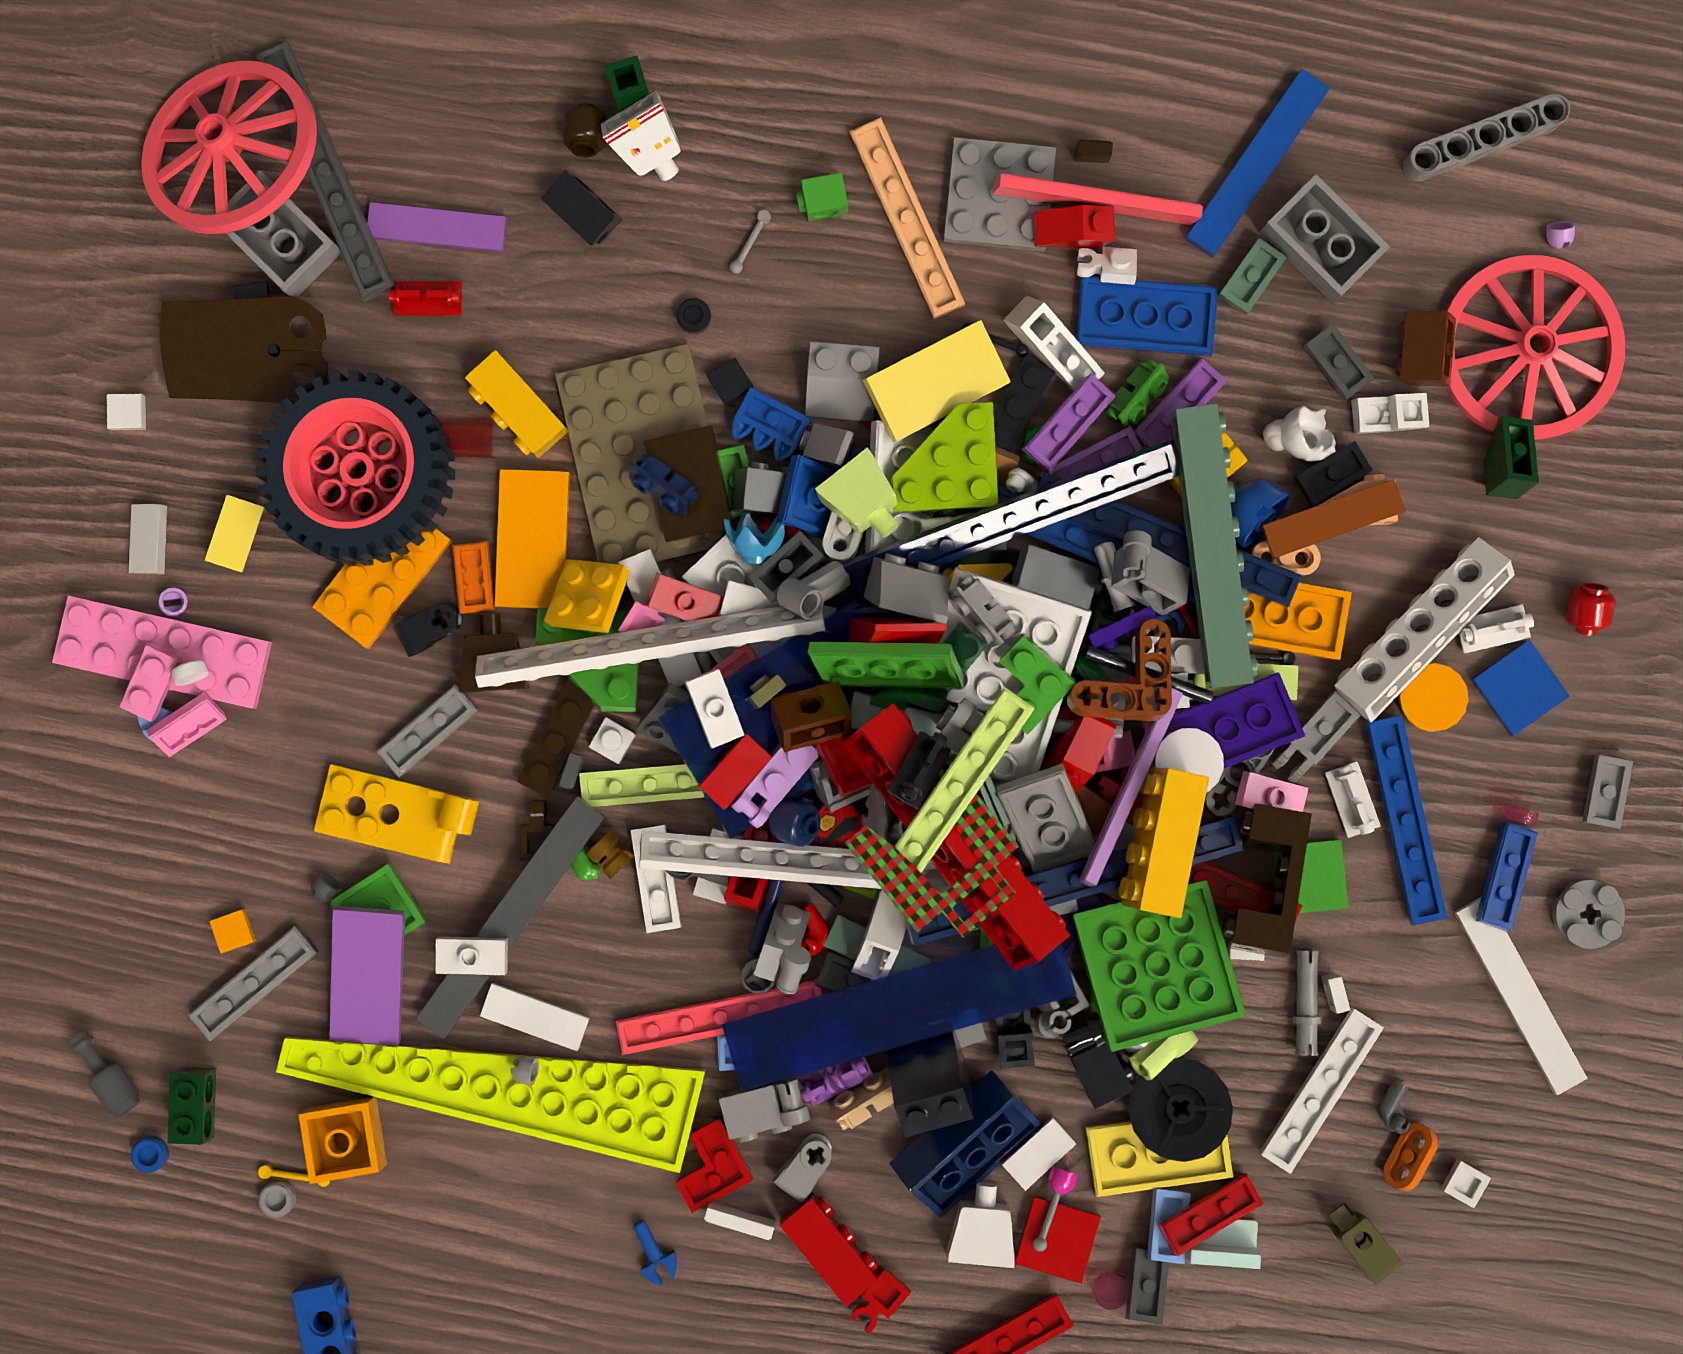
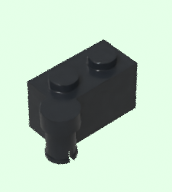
M1098 1015L1086 1020V1025L1061 1035L1063 1044L1095 1109L1133 1092L1129 1082L1134 1080L1127 1062L1123 1061L1120 1063L1115 1051L1109 1053Z

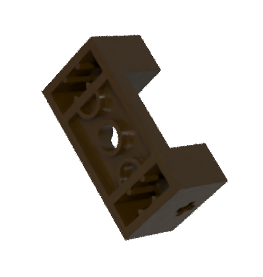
M1254 804L1250 811H1245L1244 816L1241 817L1239 833L1241 837H1244L1243 846L1282 853L1281 857L1277 858L1275 878H1280L1279 888L1272 892L1269 912L1275 914L1238 908L1232 913V916L1228 915V918H1225L1222 934L1224 939L1228 940L1227 948L1279 958L1290 954L1312 813Z

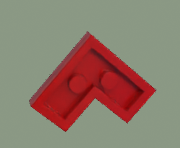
M721 1116L690 1133V1137L705 1165L677 1179L675 1183L691 1213L749 1183L753 1180V1176L734 1140H729L726 1125Z

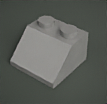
M810 342L805 416L872 422L874 420L875 405L863 383V379L878 372L879 347Z
M886 553L885 559L873 558L863 596L865 599L880 608L947 623L948 577L938 572L939 566L919 561L918 567L905 564L906 558Z

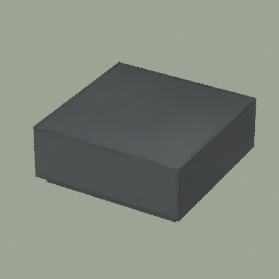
M577 753L569 754L559 786L570 790L577 787L580 778L579 773L582 772L586 761L585 756Z

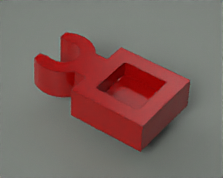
M884 1267L878 1274V1281L862 1294V1297L868 1302L857 1305L852 1310L851 1320L855 1321L861 1314L868 1315L870 1321L865 1325L864 1331L867 1334L872 1332L877 1325V1316L882 1313L889 1319L910 1295L911 1289Z

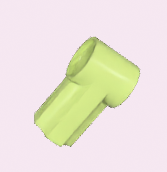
M1193 1031L1149 1042L1145 1047L1134 1052L1129 1057L1131 1066L1147 1081L1152 1080L1174 1058H1178L1188 1052L1198 1042L1199 1038Z

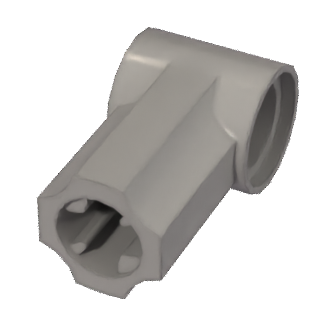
M832 561L802 580L791 577L785 580L779 587L777 593L778 603L804 619H812L820 613L825 601L851 585L849 574L844 570L841 563Z

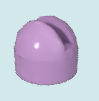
M1562 221L1553 222L1546 226V238L1551 247L1555 249L1567 248L1574 241V223Z
M168 588L161 593L158 605L164 614L178 616L184 612L188 601L182 590ZM181 599L182 605L164 607L163 601Z

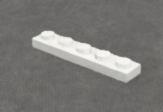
M1350 1009L1259 1153L1288 1173H1292L1384 1027L1356 1009Z

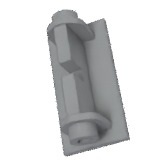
M969 575L960 583L964 588L963 590L958 586L948 592L953 598L951 604L961 616H968L976 626L973 628L976 636L984 644L988 645L990 643L992 647L1001 645L1004 641L1000 635L1006 639L1016 631L1012 626L1014 621L1007 615L999 603L987 611L984 605L994 597L981 583L979 578L974 579L972 575Z

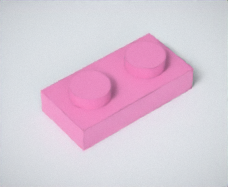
M151 643L147 644L120 704V708L150 722L156 720L173 681L171 671L180 664L182 658Z

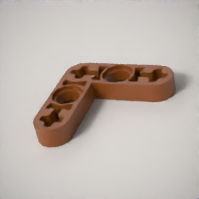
M1149 619L1136 632V684L1080 681L1068 693L1067 703L1070 710L1076 715L1139 721H1158L1163 718L1170 710L1172 704L1171 634L1168 626L1161 620ZM1150 630H1154V635L1160 637L1155 643L1154 652L1148 653L1152 649V639L1146 636ZM1145 663H1157L1161 667L1162 676L1160 678H1152L1147 675ZM1153 687H1159L1155 691V702L1160 703L1161 706L1156 711L1153 710L1151 704L1146 703L1153 695ZM1082 691L1086 692L1088 698L1095 699L1104 692L1102 700H1091L1087 706L1083 705V699L1077 698ZM1118 692L1125 695L1128 700V707L1126 709L1114 707L1110 699L1111 694Z

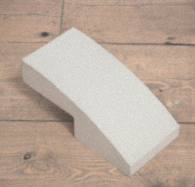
M1427 393L1395 394L1389 397L1356 398L1351 400L1354 434L1404 431L1429 427Z

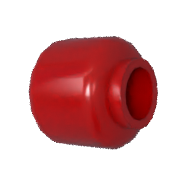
M1592 582L1581 583L1580 587L1573 589L1569 594L1566 620L1576 627L1575 631L1577 633L1589 636L1596 635L1597 631L1605 630L1611 626L1616 599L1609 592V587Z

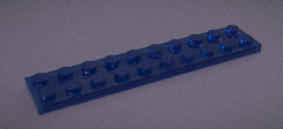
M1062 943L1039 962L1015 972L993 944L722 1024L741 1092L1076 996L1077 992Z

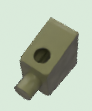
M1345 1202L1329 1213L1330 1218L1340 1229L1334 1234L1365 1276L1376 1286L1404 1265L1403 1261L1365 1215L1360 1214L1356 1217ZM1363 1232L1365 1240L1362 1244L1358 1245L1354 1241L1355 1236Z

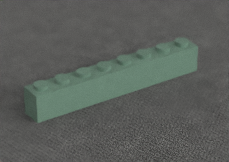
M1218 404L1175 409L1171 413L1176 460L1181 475L1179 476L1206 689L1254 683L1253 676H1257L1258 673L1255 655H1250L1248 642L1253 641V629L1251 621L1245 619L1244 607L1249 604L1248 591L1245 585L1241 586L1239 573L1244 571V559L1242 552L1236 550L1235 537H1239L1240 534L1237 516L1232 517L1230 504L1235 502V490L1233 482L1227 481L1226 468H1230V453L1228 447H1223L1222 434L1226 433L1225 416L1223 412L1219 413Z

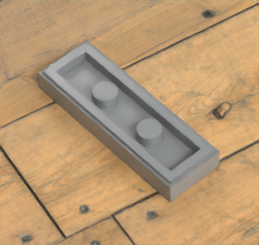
M454 684L376 752L398 777H402L476 714L479 709L465 693L459 692V686Z

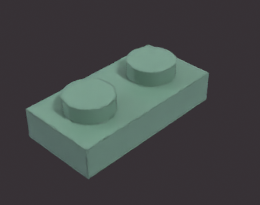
M1258 238L1218 297L1246 316L1287 257L1261 238Z

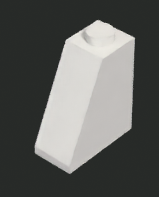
M879 889L851 972L884 983L900 950L907 925L905 917L882 889Z

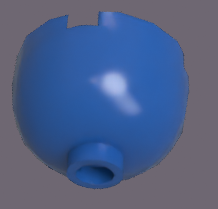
M1256 478L1246 481L1241 486L1238 483L1234 484L1235 502L1230 504L1232 517L1237 516L1240 530L1239 537H1235V541L1245 548L1254 544L1264 535L1261 531V526L1268 524L1270 521H1276L1290 500L1289 494L1269 480Z

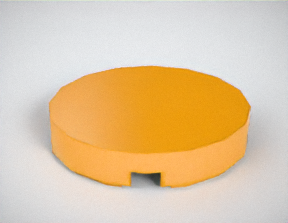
M1438 663L1428 664L1397 696L1398 704H1400L1401 713L1405 720L1415 728L1428 732L1447 730L1457 724L1465 714L1469 701L1467 686L1461 675L1451 667Z

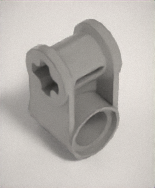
M812 1133L806 1136L793 1155L779 1169L773 1179V1183L802 1203L830 1164L832 1150L830 1140L821 1133ZM818 1147L822 1148V1156L816 1154L814 1158L810 1156V1148L816 1150Z

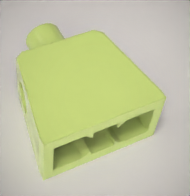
M868 448L815 488L818 499L859 534L873 525L884 538L899 526V523L889 512L898 504L896 495Z

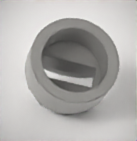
M520 1056L513 1061L515 1067L511 1068L512 1078L521 1084L532 1086L538 1075V1058Z

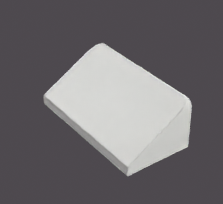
M162 504L131 505L129 573L164 574L167 506Z

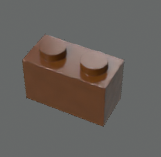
M1406 311L1405 322H1401L1399 337L1400 341L1403 342L1402 356L1397 358L1396 371L1397 375L1400 376V380L1408 386H1450L1456 318L1448 311Z

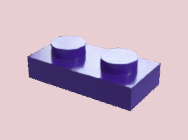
M1149 606L1084 637L1083 640L1086 646L1090 645L1106 651L1119 644L1117 637L1129 632L1131 638H1133L1144 622L1149 619H1157L1152 607Z

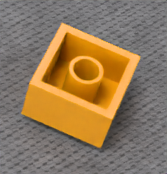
M377 1097L308 1107L298 1114L309 1184L378 1173L387 1165Z

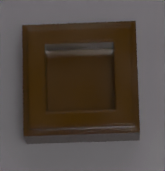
M1080 139L1075 148L1074 161L1109 163L1112 156L1113 143L1111 141Z

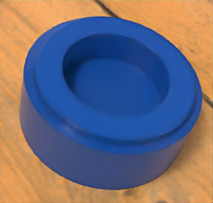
M148 1136L141 1139L134 1145L131 1151L133 1165L145 1173H152L162 1168L169 1158V1148L166 1142L156 1136Z

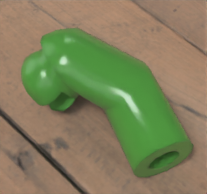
M588 842L570 865L575 875L583 881L587 879L595 880L600 873L598 863L592 862L586 855Z

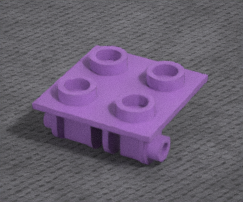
M841 1015L781 1046L783 1053L803 1087L801 1089L803 1099L806 1102L811 1101L813 1106L874 1076Z

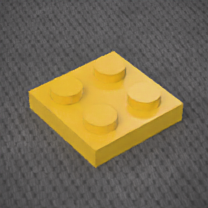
M566 559L544 621L551 627L608 633L630 571L621 564Z

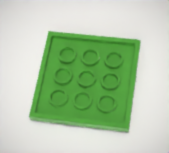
M1207 880L1188 885L1181 918L1121 905L1122 902L1071 916L1109 1053L1246 1017Z

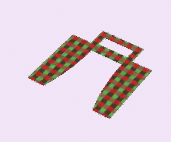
M949 759L945 761L932 785L934 789L952 764ZM977 793L954 827L980 863L941 896L908 859L869 827H863L845 842L916 932H919L942 912L963 938L1016 893L995 866L1019 846ZM990 876L1001 891L963 922L953 910V907Z

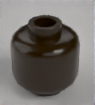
M580 103L565 113L563 120V143L574 155L589 158L596 156L598 152L606 147L607 142L603 138L601 124L608 120L605 113L590 103Z

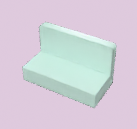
M1240 1218L1186 1251L1185 1256L1190 1264L1261 1269V1254L1256 1249L1258 1223L1254 1219Z

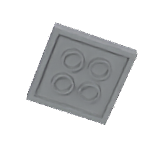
M954 137L943 242L1045 252L1046 247L1034 246L1033 212L1048 210L1051 207V203L993 194L994 182L1002 173L1053 181L1056 147Z

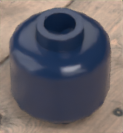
M794 798L782 799L768 818L769 829L775 839L779 842L799 847L809 845L816 838L821 825L818 809L812 803Z

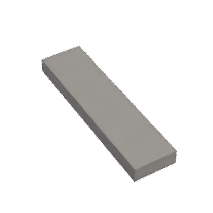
M297 925L294 926L188 1014L189 1018L209 1042L214 1040L319 951Z

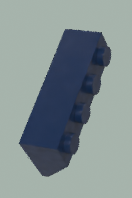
M993 1070L985 1077L980 1078L975 1086L972 1087L973 1119L922 1133L908 1147L902 1149L898 1156L889 1163L907 1189L940 1218L1043 1126L1039 1119Z

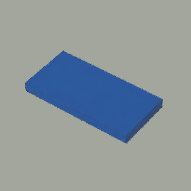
M1096 276L1081 277L1075 339L1081 346L1211 357L1214 346L1218 287L1136 280L1135 285L1100 282V277Z

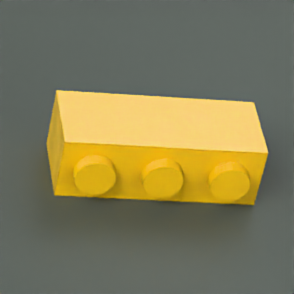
M496 350L465 377L471 384L467 391L480 405L486 401L493 408L494 412L490 414L492 419L503 430L508 426L517 435L513 442L526 456L532 452L539 459L568 433L567 428Z

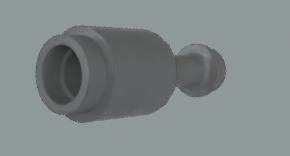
M85 1030L68 1042L71 1046V1051L75 1052L78 1050L93 1071V1077L89 1080L91 1089L107 1112H113L116 1118H119L141 1102L137 1096L139 1091L118 1063L107 1065L90 1043L94 1037Z

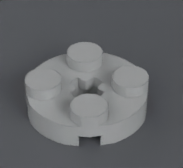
M1593 879L1575 880L1564 887L1566 889L1553 902V924L1559 934L1575 946L1586 949L1600 948L1606 946L1611 941L1617 940L1622 934L1625 908L1618 891L1612 886ZM1591 904V908L1596 910V917H1593L1591 923H1588L1587 919L1580 916L1581 912L1586 911V905Z

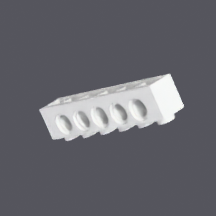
M1479 537L1471 545L1463 547L1457 556V560L1448 569H1443L1436 575L1431 587L1424 594H1419L1412 600L1409 609L1400 618L1394 619L1387 626L1385 634L1376 643H1371L1365 648L1361 659L1352 668L1349 667L1340 674L1337 683L1334 685L1338 694L1372 723L1515 575L1511 560ZM1468 576H1478L1472 582H1463ZM1445 600L1454 601L1451 605L1447 607L1439 606L1440 603ZM1420 625H1430L1429 628L1425 631H1415V629ZM1397 649L1406 650L1401 656H1391ZM1372 674H1382L1376 681H1367L1368 677Z

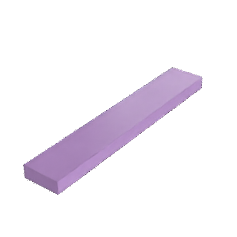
M1172 688L1170 710L1160 720L1150 721L1079 878L1080 882L1090 887L1097 885L1183 695L1182 692Z

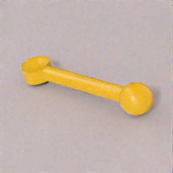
M269 1164L261 1166L258 1170V1175L262 1179L274 1176L309 1181L308 1174L275 1170ZM330 1181L319 1182L317 1184L321 1187H326L329 1185Z

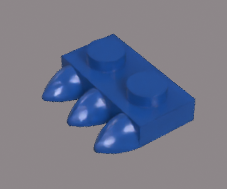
M750 387L734 417L732 432L734 439L737 440L745 437L754 429L753 443L756 451L767 447L773 440H776L774 445L776 461H782L796 451L805 430H807L812 420Z

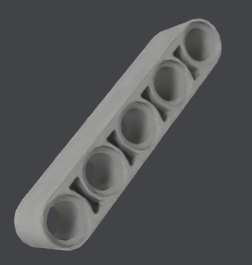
M1547 95L1422 142L1415 146L1404 158L1402 164L1403 172L1412 181H1423L1548 134L1566 121L1570 114V104L1562 95ZM1544 108H1549L1554 112L1555 120H1550L1545 116ZM1518 120L1521 122L1524 131L1517 132L1512 127L1511 121ZM1479 133H1488L1492 139V144L1489 145L1482 142ZM1447 144L1456 145L1460 150V156L1451 155L1447 149ZM1419 155L1426 158L1428 168L1419 167L1415 162V156Z

